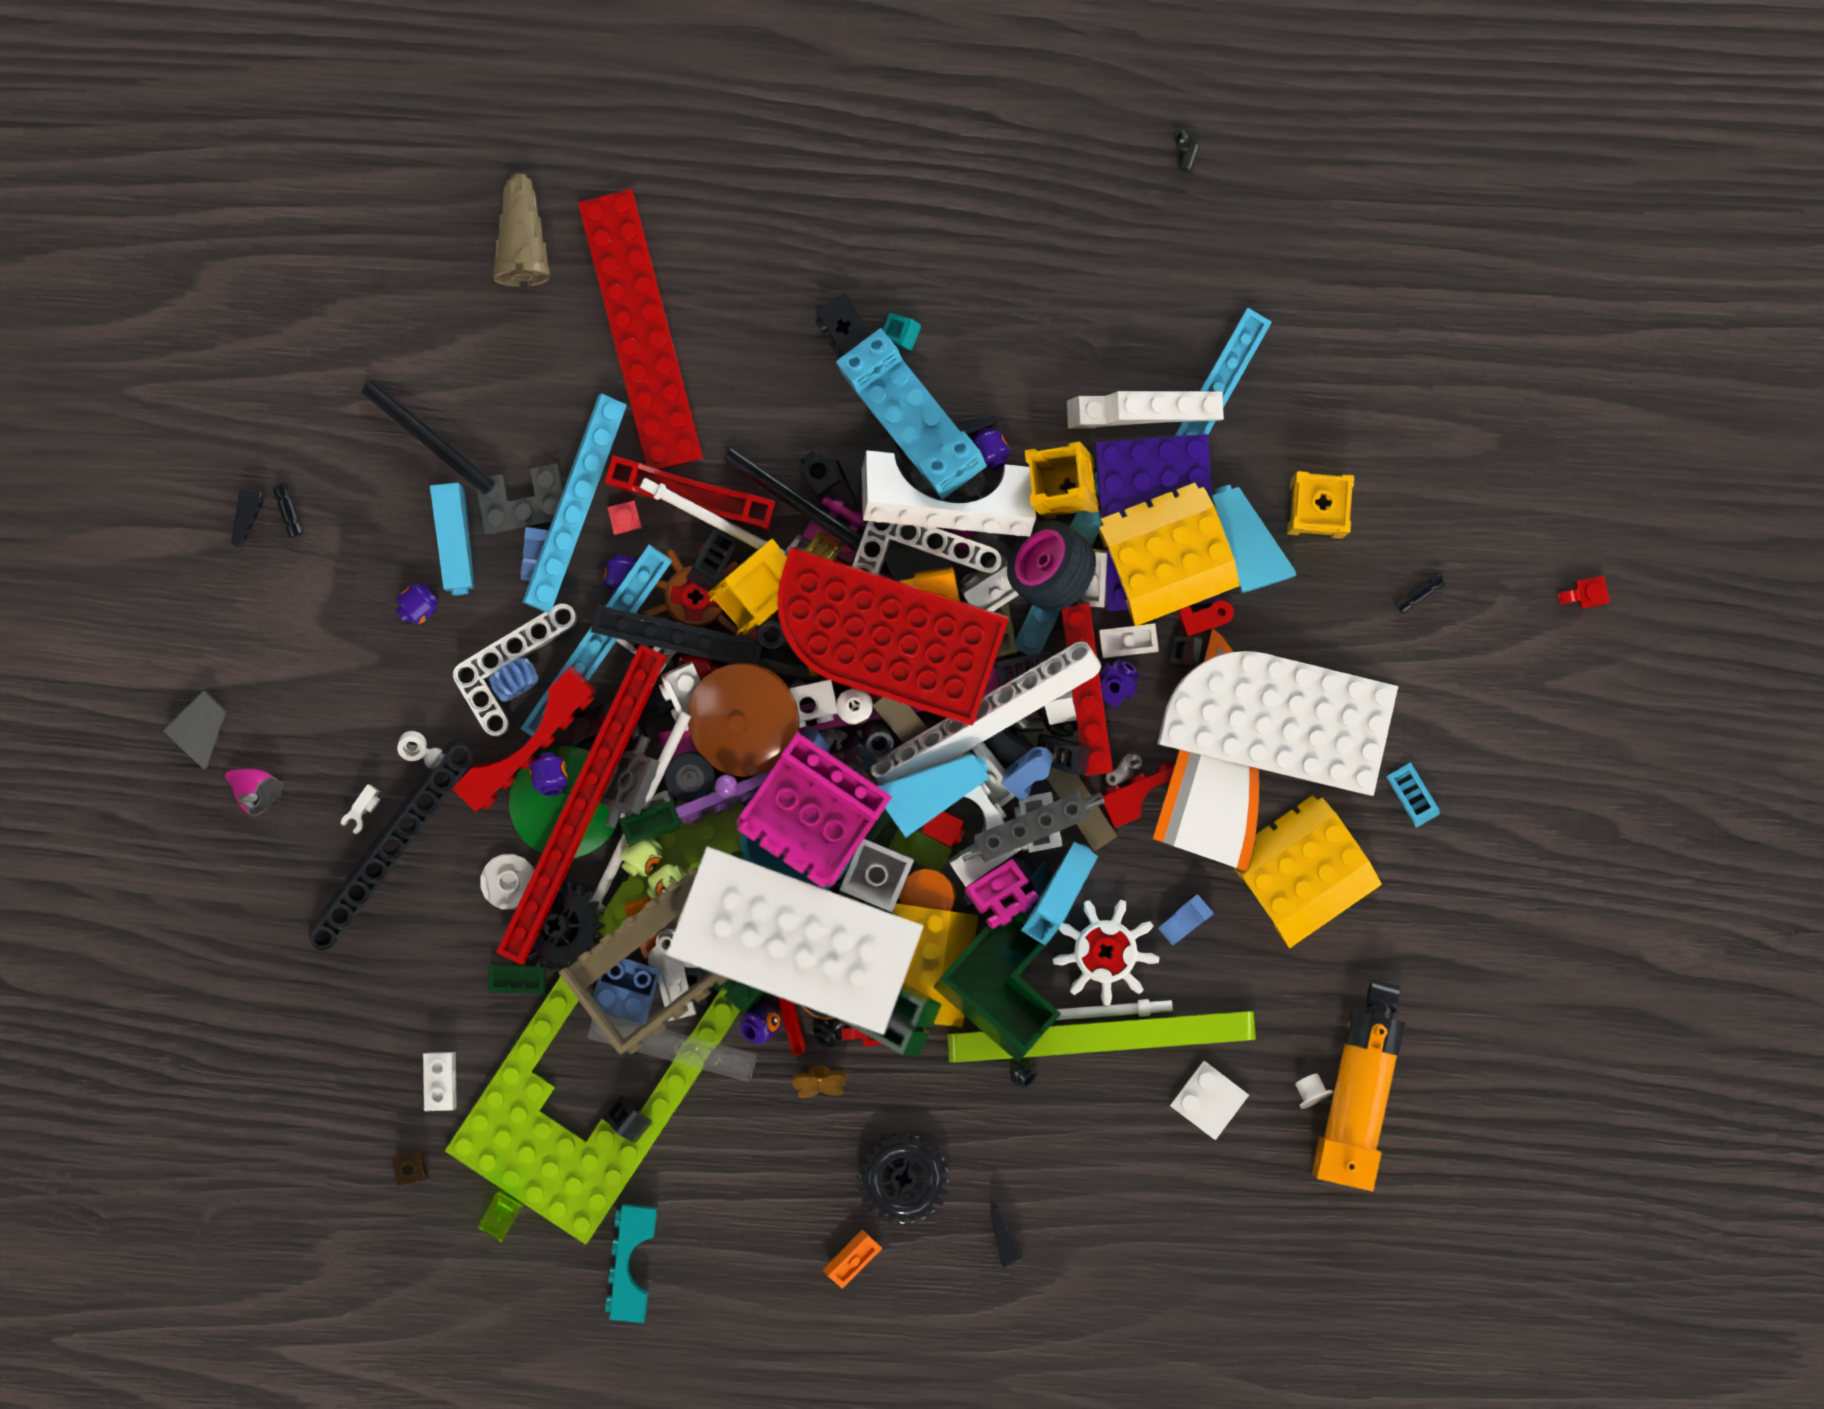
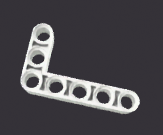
M868 521L852 567L866 568L871 573L879 575L891 540L989 574L999 570L1002 565V558L999 552L992 547L938 528L914 525L917 531L916 536L912 540H905L901 532L906 525L890 523L886 530L879 531L875 527V521ZM933 534H940L943 537V545L939 549H931L928 545L929 537ZM870 542H877L881 548L879 555L873 558L868 557L865 551L866 546ZM961 543H966L970 548L969 555L964 559L957 558L954 553L956 546ZM985 553H993L997 558L996 564L992 568H985L981 564V558Z
M567 604L554 606L551 612L542 613L455 667L453 671L454 681L481 726L488 734L495 737L505 735L510 728V720L486 680L490 679L491 675L502 668V666L517 658L528 656L571 630L577 623L576 611ZM562 610H568L571 614L570 621L565 625L558 624L556 620L557 614ZM539 624L545 625L547 629L546 636L542 639H535L532 634L534 627ZM514 639H520L523 644L522 650L517 654L510 653L508 649L509 643ZM494 653L498 656V664L495 668L488 669L484 664L485 657L488 654ZM466 668H471L474 671V678L469 683H463L460 678L461 672ZM480 692H486L489 697L488 704L484 707H478L475 704V697ZM494 716H500L503 719V727L499 731H492L490 729L489 722Z

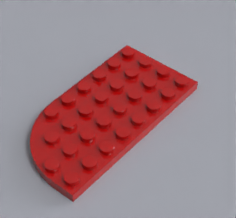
M790 547L778 587V614L784 635L797 656L816 673L832 681L973 726L1009 617Z

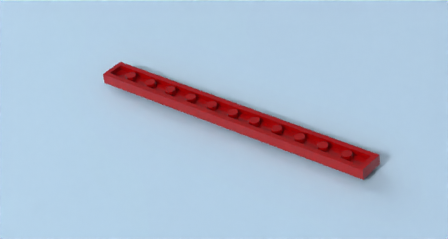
M642 644L639 645L496 953L520 965L525 964L544 919L547 917L667 660V656Z

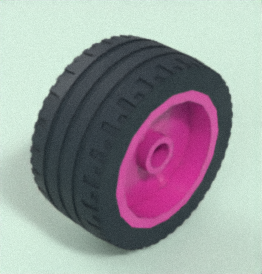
M1053 520L1043 521L1034 525L1030 537L1021 536L1015 543V546H1013L1007 562V577L1011 587L1032 605L1046 611L1065 609L1080 599L1088 589V586H1090L1096 570V555L1091 544L1068 525Z

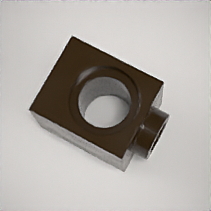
M424 1150L392 1157L397 1186L424 1181L429 1178Z

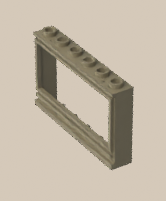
M697 867L689 869L686 876L666 888L667 891L658 898L649 901L644 909L635 916L626 919L622 923L623 925L612 934L603 937L600 943L592 950L578 957L579 960L569 968L558 972L620 1055L629 1052L630 1055L644 1046L642 1040L649 1034L655 1037L666 1028L664 1023L671 1017L677 1020L689 1010L686 1006L694 999L697 1003L711 993L708 988L717 982L721 985L729 979L713 972L708 973L625 1039L586 989L682 914L699 870Z

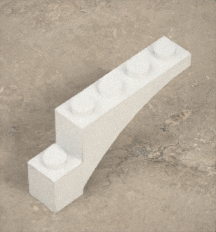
M1117 391L1107 396H1078L1067 400L1068 429H1090L1163 422L1224 420L1222 392Z

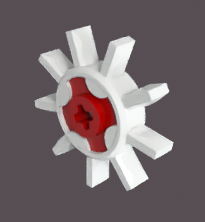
M1090 900L1083 902L1084 912L1089 919V925L1080 932L1069 924L1062 923L1059 928L1062 934L1076 940L1074 952L1071 954H1060L1052 958L1054 965L1063 966L1076 962L1082 971L1080 977L1072 983L1070 992L1073 995L1077 994L1083 989L1086 982L1092 979L1101 982L1103 1005H1110L1112 1000L1111 983L1124 979L1131 990L1140 994L1143 988L1141 983L1132 976L1131 969L1136 961L1154 964L1159 963L1160 957L1152 953L1138 952L1135 940L1137 937L1148 933L1152 929L1153 924L1151 921L1144 922L1131 931L1121 925L1122 916L1126 911V901L1119 900L1116 904L1110 921H1100L1097 918L1095 907ZM1102 944L1105 946L1111 945L1113 948L1110 951L1112 956L1109 959L1106 956H1099Z

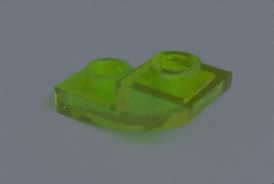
M899 828L889 846V849L913 859L914 862L943 872L953 852V849L918 831H914L905 837Z

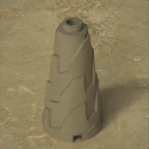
M513 174L506 181L503 190L502 214L499 216L498 240H496L494 281L502 285L520 287V282L527 281V286H534L545 283L550 279L546 243H543L541 217H538L536 195L532 187V181L525 174Z

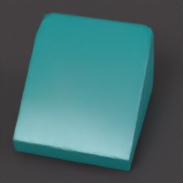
M889 313L883 331L894 345L912 350L921 325L913 319Z

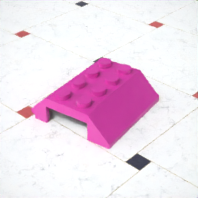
M797 732L751 802L738 818L737 823L740 824L738 831L753 841L757 837L762 839L759 844L777 857L781 853L786 856L783 860L785 863L800 873H803L805 869L810 873L807 877L822 888L826 884L832 887L892 796Z

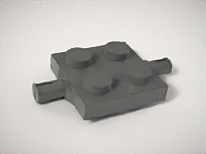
M639 735L634 750L623 752L600 801V804L610 809L604 825L616 829L621 813L640 814L660 763L644 755L651 740L650 738Z

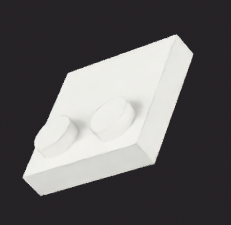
M1203 1060L1170 1106L1216 1140L1248 1098L1249 1094Z

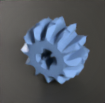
M517 658L495 671L491 675L489 683L500 701H510L533 688V685L538 681V675L533 664L527 658Z

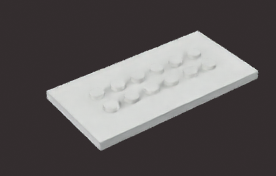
M707 847L667 956L884 1035L923 926Z

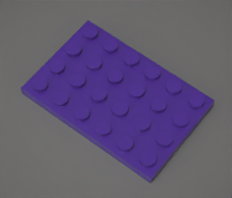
M1208 434L1095 442L1100 522L1102 518L1120 512L1122 518L1126 517L1125 509L1146 502L1148 508L1152 507L1151 499L1172 492L1175 498L1179 497L1177 489L1196 483L1198 489L1204 487L1212 501ZM1102 541V549L1108 550V547H1105ZM1108 550L1106 573L1107 611L1128 610L1125 602L1127 597ZM1219 594L1208 599L1202 600L1200 602H1197L1195 604L1214 603L1216 601H1219Z

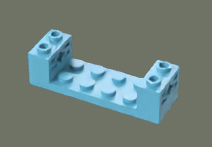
M881 328L836 361L846 381L941 500L987 467L979 449L964 431H959L906 365L897 347Z

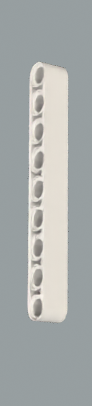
M1075 643L984 696L973 726L947 718L895 748L888 755L878 758L876 760L877 763L871 766V774L879 784L952 760L1093 678L1100 671L1101 664L1087 643Z

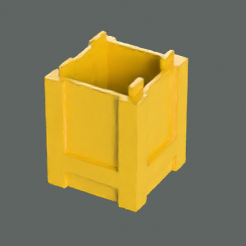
M1081 442L1069 443L1067 447L1037 451L1036 449L1025 450L1032 487V494H1029L1030 504L1045 520L1055 519L1057 515L1087 511L1088 513L1100 511L1099 500L1096 498L1093 468H1095L1094 457ZM1070 480L1072 484H1075V488L1068 489L1069 494H1066L1065 490H1061V488L1065 485L1066 481Z
M1297 471L1290 479L1292 504L1291 518L1287 523V535L1310 533L1331 535V538L1343 539L1349 534L1354 476L1309 474V472ZM1321 495H1326V500L1331 501V505L1326 506L1325 510H1320L1319 505L1315 504V500L1320 499Z
M773 539L754 552L708 592L711 597L709 600L716 601L738 626V634L747 635L778 609V587L787 557Z

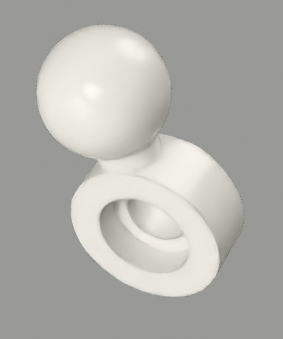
M408 731L402 734L397 747L398 753L402 758L408 761H417L423 758L428 768H430L442 752L439 748H426L427 741L425 737L416 731ZM412 741L417 743V745H410L408 742Z

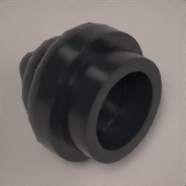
M1026 1059L1020 1060L1018 1063L1016 1060H1011L1009 1063L1011 1081L1016 1086L1020 1085L1022 1088H1025L1036 1079L1038 1071L1035 1069V1064L1032 1061Z

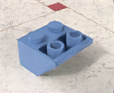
M623 959L598 979L593 998L604 1012L644 1024L647 1021L661 970Z

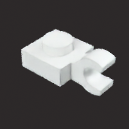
M367 784L351 807L350 812L342 818L341 824L345 826L350 819H355L357 826L353 833L358 834L361 832L364 826L362 816L367 811L371 813L380 801L377 796L381 791Z

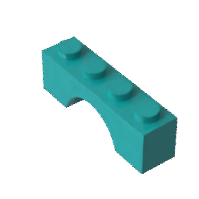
M623 1204L622 1210H616L615 1227L620 1228L619 1237L613 1238L612 1255H616L615 1267L610 1266L608 1283L613 1284L612 1295H607L605 1312H610L609 1320L645 1322L648 1291L638 1286L633 1280L629 1270V1259L633 1249L639 1243L655 1236L658 1207Z

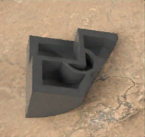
M203 691L163 731L197 764L206 769L210 764L209 759L214 744L216 745L218 733L221 725L224 723L227 711L208 692Z

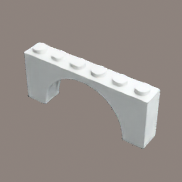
M866 451L862 466L863 520L1030 537L1036 512L1030 504L1029 494H1032L1029 467L1005 465L999 486L990 495L974 502L949 503L930 498L912 487L900 473L896 465L894 453Z

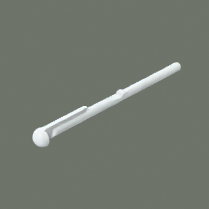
M685 712L680 713L658 759L660 763L656 776L651 783L641 811L648 808L691 719V715ZM624 833L591 902L599 901L600 903L596 912H603L606 908L602 904V900L608 892L622 862L620 853L627 845Z

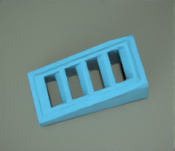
M1411 762L1386 776L1415 828L1440 814L1439 808ZM1411 774V780L1400 786L1397 784V781ZM1417 785L1418 788L1407 795L1403 794V791ZM1423 795L1424 799L1413 805L1409 804V801ZM1426 805L1429 806L1428 810L1419 815L1415 814V811Z

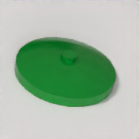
M558 746L543 750L534 755L536 757L535 760H537L539 754L552 752L554 756L565 760L568 784L563 788V792L558 795L542 796L540 792L535 791L532 787L529 767L526 770L521 767L516 774L517 779L512 783L509 795L511 819L521 838L540 853H543L590 752L588 750L574 746ZM599 803L574 858L597 850L614 833V828L604 825L610 812L607 806Z

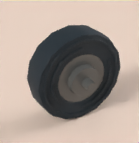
M691 751L680 753L674 757L668 764L665 774L666 786L670 793L684 802H692L709 795L714 788L716 779L714 767L700 753Z

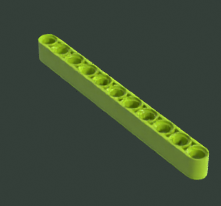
M1254 1011L1050 1026L1024 1057L1256 1040ZM983 1031L947 1034L949 1063L1012 1058Z

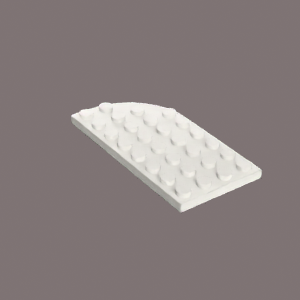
M1242 651L1222 654L1198 665L1176 687L1167 704L1157 744L1374 796L1398 686L1265 653Z

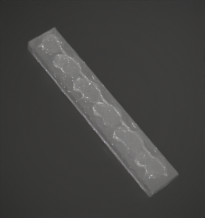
M606 1014L624 1039L643 1025ZM592 1019L587 1038L612 1045ZM663 1030L655 1037L649 1034L642 1040L644 1046L636 1051L747 1082L751 1080L757 1055L667 1030Z

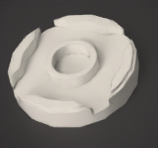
M502 854L492 858L481 874V890L484 897L492 905L500 909H517L534 872L533 866L525 858L516 854Z

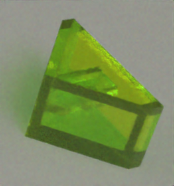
M500 1190L494 1196L478 1228L502 1243L525 1204Z

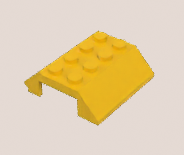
M1196 483L1177 489L1179 497L1175 498L1173 493L1169 492L1151 499L1152 507L1148 508L1146 502L1125 509L1126 517L1122 518L1120 512L1101 519L1103 526L1099 527V533L1104 546L1108 547L1127 599L1125 602L1134 626L1240 586L1235 560L1215 506L1205 488L1198 489Z
M1313 795L1297 806L1300 813L1296 815L1293 810H1290L1274 822L1277 829L1273 831L1270 826H1267L1255 835L1251 860L1247 871L1233 867L1274 923L1273 926L1288 948L1303 940L1382 885L1371 863L1338 815L1323 798L1317 800Z
M896 903L891 913L923 926L903 983L942 1004L934 1024L963 1027L964 1014L935 990L933 986L976 938L979 915Z

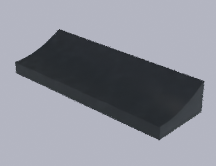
M891 435L836 461L862 517V466L866 451L894 453L896 465L900 473L916 489ZM875 522V527L879 531L886 530L890 523ZM906 525L903 527L901 534L905 540H912L916 536L917 531L914 525ZM933 534L928 539V545L931 549L936 550L942 546L938 534ZM893 540L889 544L883 561L888 575L896 581L912 579L915 572L952 566L950 560ZM873 542L878 553H880V545L877 542ZM955 573L957 589L959 590L962 586Z

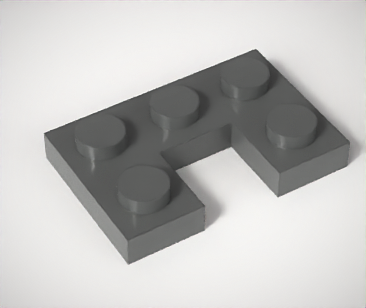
M558 464L531 468L530 473L535 496L508 501L503 474L490 476L495 482L493 489L487 494H483L477 489L485 535L552 523L563 493Z

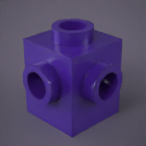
M1117 659L1113 666L1107 663L1099 674L1102 680L1100 683L1103 700L1115 709L1125 697L1130 700L1139 688L1136 681L1140 674L1136 672V668L1129 662H1122Z

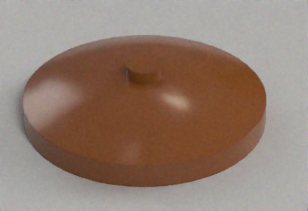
M733 663L711 672L696 687L688 707V714L691 715L688 727L696 749L709 764L730 775L747 777L771 770L775 767L794 736L799 732V711L789 687L774 672L752 663Z

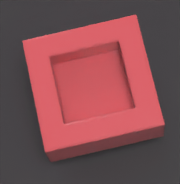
M635 500L607 507L614 535L642 529Z

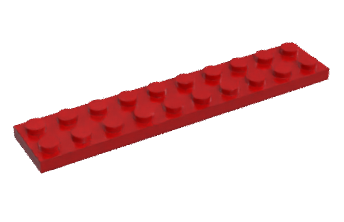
M629 189L579 202L581 217L646 465L663 470L703 459L633 190Z

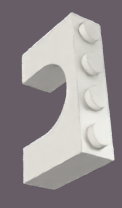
M984 782L964 796L972 799L979 805L983 814L982 832L1003 824L1004 821L1002 819L1007 817L998 803L993 805L987 797L991 792ZM1022 848L984 862L980 856L963 862V856L960 853L949 859L948 862L966 887Z

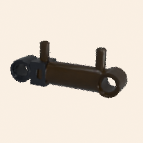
M871 720L863 726L862 737L856 731L840 742L841 748L831 756L855 772L857 770L860 774L866 772L873 781H877L871 774V766L877 763L875 757H884L892 751L894 746L893 738L885 722ZM877 736H883L878 741H872Z

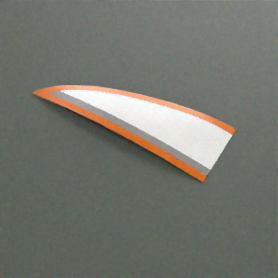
M1214 629L1211 632L1204 662L1216 656L1233 652L1224 638ZM1179 750L1153 839L1247 871L1257 827L1259 769Z

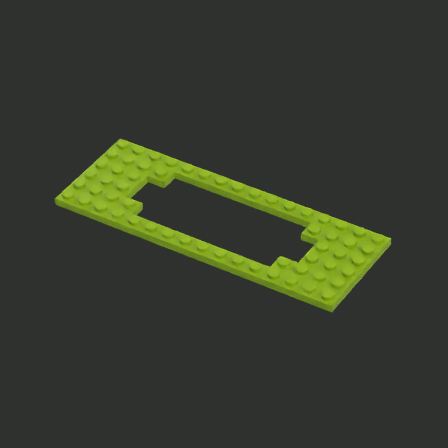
M715 786L710 792V794L716 792ZM678 799L676 801V806L679 807L689 802L680 801ZM741 803L731 805V809L722 814L711 813L704 816L705 819L693 825L683 824L680 820L681 829L654 838L662 847L660 852L663 858L650 875L666 864H671L674 867L679 865L686 874H688L687 871L691 868L697 867L699 869L707 847L731 855L733 851L741 852V832L738 831L740 824L737 823V820L746 807ZM639 874L635 877L630 875L627 881L621 884L605 908L604 915L598 919V922L605 924L604 928L598 929L599 933L603 934L604 937L612 934L628 919L623 906L649 896L647 890L650 888L648 884L650 875L645 877ZM596 939V942L599 944L601 939ZM560 976L445 1152L587 1245L741 1011L724 996L727 992L726 990L718 993L640 1111L651 1119L652 1123L636 1143L618 1135L603 1118L586 1142L540 1111L555 1089V1086L532 1072L579 1001Z

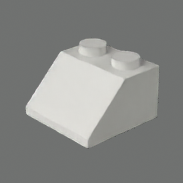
M863 839L854 854L840 891L892 912L914 860Z

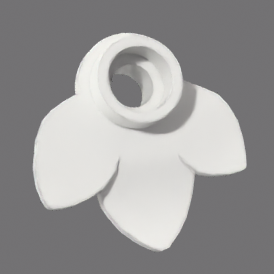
M665 929L657 935L656 946L648 955V965L660 969L662 975L669 983L678 985L682 980L685 967H698L667 956L669 948L666 945V939L672 942L676 930Z

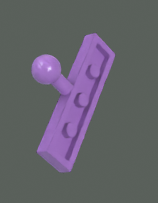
M772 770L737 783L729 775L719 777L715 783L716 792L675 808L679 819L683 824L693 825L705 819L704 816L711 813L722 814L731 809L730 806L736 803H750Z

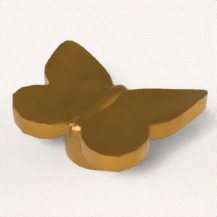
M822 1065L811 1067L808 1073H798L792 1076V1085L798 1090V1098L812 1097L819 1092L832 1096H841L844 1094L843 1086L847 1081L844 1071H831L830 1068Z

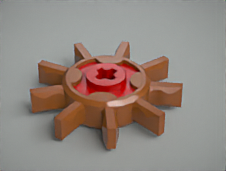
M702 544V546L700 547V549H699V551H698V555H699L701 549L703 548L704 544ZM672 549L667 551L666 555L672 560L670 565L673 567L675 574L669 582L659 579L654 588L665 592V603L650 607L644 612V615L656 618L668 613L677 623L704 629L717 622L726 632L734 635L738 631L737 626L723 615V609L716 601L709 600L711 598L708 594L709 591L704 590L686 578L692 566L684 568L678 555ZM736 561L726 565L716 585L738 567ZM693 591H698V595L703 597V600H699L696 605L692 604V599L688 598V596L692 595Z

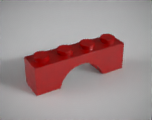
M1172 762L1157 767L1158 773L1147 777L1146 773H1142L1131 778L1132 784L1121 788L1120 784L1104 790L1106 795L1100 799H1104L1105 803L1103 806L1113 829L1141 817V805L1146 794L1158 785L1170 784L1175 767L1172 765Z

